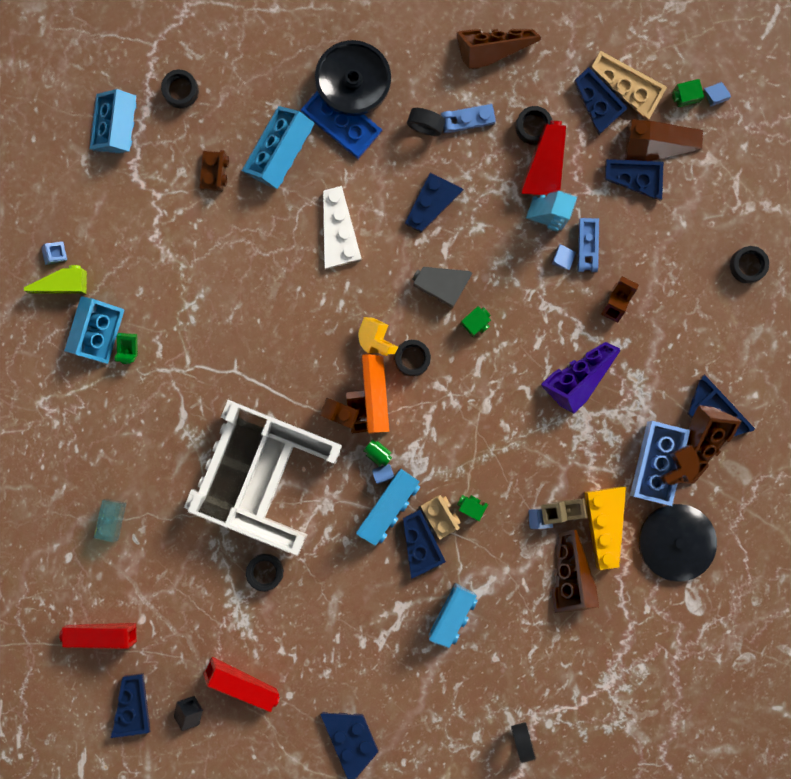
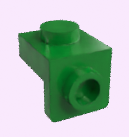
M118 333L116 335L117 354L114 360L122 364H130L138 356L137 334Z

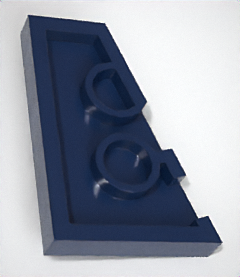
M430 173L405 225L422 233L464 189Z

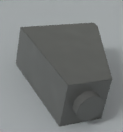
M423 267L421 271L417 270L412 278L415 281L413 286L453 308L471 278L472 272Z

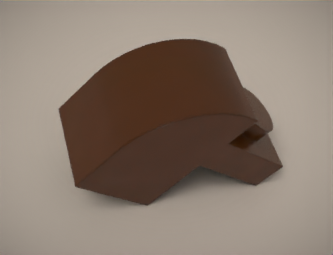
M621 276L610 292L601 315L618 323L626 312L629 301L637 291L639 284Z
M365 390L347 392L348 406L360 411L353 429H351V433L368 432Z
M326 398L319 416L353 429L360 411Z
M686 445L671 453L670 455L677 468L660 476L663 484L670 483L671 486L682 481L681 477L684 482L692 481L697 476L700 468V461L693 446Z

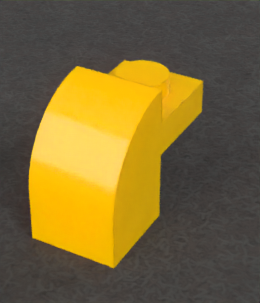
M363 318L358 337L361 347L367 353H379L388 356V354H395L398 346L384 340L389 325L375 318Z

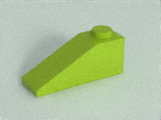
M69 265V268H62L25 286L24 291L29 294H86L87 271L79 265Z

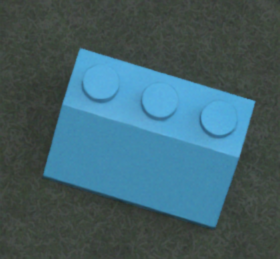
M118 89L96 95L90 150L111 153L130 151L132 129L134 128V111L137 106L136 95Z
M81 296L64 351L108 364L125 309Z
M455 583L428 634L429 640L450 648L451 644L455 645L460 636L458 634L460 627L464 628L469 619L467 616L469 610H473L478 602L475 599L477 595Z

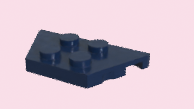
M705 374L702 375L687 412L691 419L698 405L709 406L741 420L734 436L754 431L755 428Z
M322 712L320 715L347 779H356L378 753L377 745L364 715Z

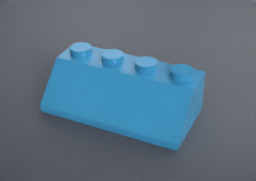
M278 106L244 165L242 172L267 186L278 189L315 123L300 111Z
M400 468L356 534L375 546L378 542L382 544L388 535L385 533L388 527L393 528L399 518L396 516L399 511L404 512L409 505L407 500L410 495L415 496L420 489L418 485L420 481Z

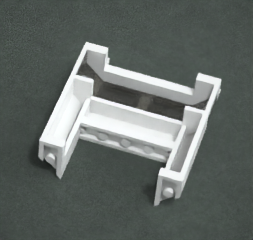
M227 400L221 418L227 421V423H223L220 429L222 436L220 441H216L212 451L215 453L213 458L208 460L205 467L207 473L205 477H201L198 484L200 490L192 489L190 491L184 508L188 509L190 513L298 556L308 534L265 518L293 447L336 464L342 445Z

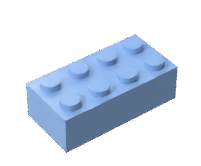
M647 421L630 496L672 506L677 484L672 486L670 483L663 484L660 476L677 468L670 454L687 445L690 430L655 421Z

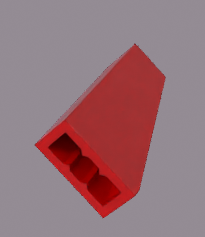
M550 120V124H545L520 189L522 194L548 195L551 192L561 191L566 125H562V121Z
M136 623L66 625L62 627L59 639L62 642V647L126 649L137 642Z
M211 657L203 674L208 687L269 712L272 711L273 707L277 706L280 696L275 687Z

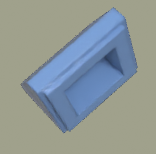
M722 82L704 88L710 107L731 98L729 91Z
M63 242L46 243L41 247L45 265L67 261Z
M560 244L552 264L570 270L576 252Z
M390 464L372 470L377 484L394 478Z
M542 509L529 510L530 529L553 528V524L544 525Z

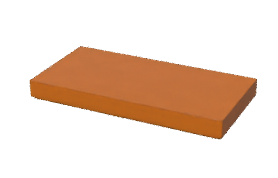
M371 354L362 355L368 433L389 432L384 357Z

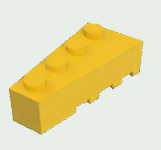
M624 486L584 492L595 564L599 570L618 568L620 565L626 487Z

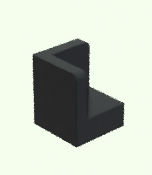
M195 696L177 701L174 718L181 731L200 724L203 709Z

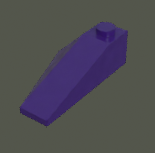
M604 342L587 352L586 357L581 360L570 362L569 367L562 371L560 369L554 371L541 386L562 408L574 414L587 402L619 354L620 348Z

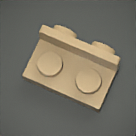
M438 495L420 506L439 540L460 529L458 525L461 522L456 513L452 515L448 509L451 507V504L446 496L442 498L441 495Z

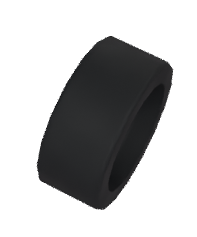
M180 69L172 70L162 80V94L173 107L187 108L197 100L199 94L198 84L189 72ZM182 78L190 83L191 92L186 98L177 100L170 95L169 87L173 81Z
M539 106L525 108L519 114L516 122L518 137L530 145L538 144L541 134L538 136L528 135L523 128L524 119L530 115H538L544 120L545 124H550V120H552L550 113Z
M412 108L407 120V125L411 129L429 136L441 135L445 124V119L441 115L424 108Z
M757 246L741 248L734 253L730 260L731 274L736 280L748 284L762 279L769 270L770 262L768 255ZM753 254L759 259L760 270L758 273L748 276L741 272L738 264L743 255Z
M411 339L404 341L398 346L395 353L396 367L406 376L414 377L421 375L430 365V351L421 341ZM409 347H417L424 355V362L417 369H408L402 363V353Z
M264 553L257 555L249 562L246 568L248 583L258 591L265 592L274 589L283 578L284 570L282 563L272 554ZM262 561L272 563L276 569L274 580L267 584L258 582L253 574L256 564Z
M526 722L512 725L511 729L520 762L525 763L536 760Z

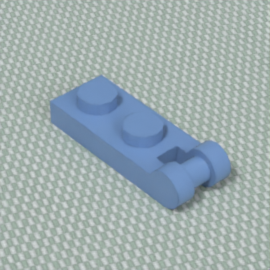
M493 104L456 111H445L440 114L445 119L444 133L496 124ZM456 118L457 124H452L451 119Z
M580 218L578 272H584L585 270L598 272L599 219ZM585 257H592V262L585 263Z

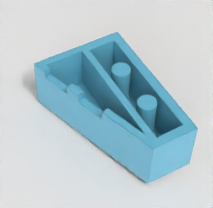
M561 191L548 193L547 197L545 195H540V198L535 196L532 199L526 218L545 224L550 230H562L570 220L577 197Z

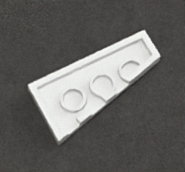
M342 186L324 190L325 269L362 260Z

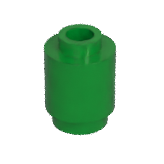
M373 439L363 450L366 453V457L379 467L381 465L386 466L392 459L390 456L391 451Z

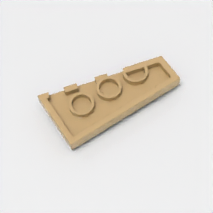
M600 51L591 67V70L645 120L649 121L667 88L665 85Z

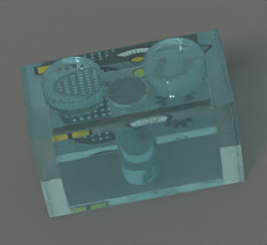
M111 499L102 500L94 538L110 542L118 541L126 507L125 502Z

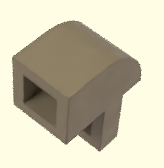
M585 498L541 505L544 525L588 518Z

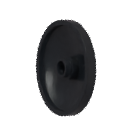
M357 40L339 42L328 48L317 63L315 71L316 89L322 101L335 112L348 116L364 115L378 108L386 99L391 85L390 66L385 56L371 44Z
M683 504L665 505L652 512L644 521L639 533V550L644 563L656 575L670 581H688L704 573L713 562L717 550V536L710 520L698 509Z

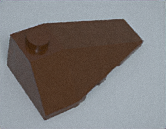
M481 29L456 32L462 61L469 69H479L480 67L488 66L541 40V36L534 29H510L508 33L498 31V29H492V33H481Z
M632 119L627 125L625 160L655 161L701 150L703 130L655 121Z
M698 405L690 421L687 445L693 446L700 461V468L697 476L692 481L684 482L681 477L682 481L679 483L694 484L709 467L708 462L714 455L718 456L722 445L726 441L730 442L741 423L740 419L717 408Z
M577 530L559 533L556 554L558 566L554 571L556 583L555 587L552 588L554 613L599 608L597 588Z

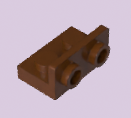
M220 150V152L203 151L200 190L223 192V187L227 186L225 167L228 168L229 156H227L224 150Z

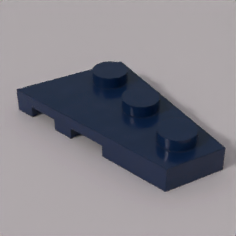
M589 67L575 79L574 83L600 135L628 108Z
M607 159L605 161V180L661 201L664 162Z
M421 510L404 517L403 522L411 579L446 561Z
M144 673L122 677L111 738L150 733Z

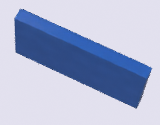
M317 91L301 109L305 116L357 159L364 154L382 133V129L366 115L348 116L335 112L322 101Z

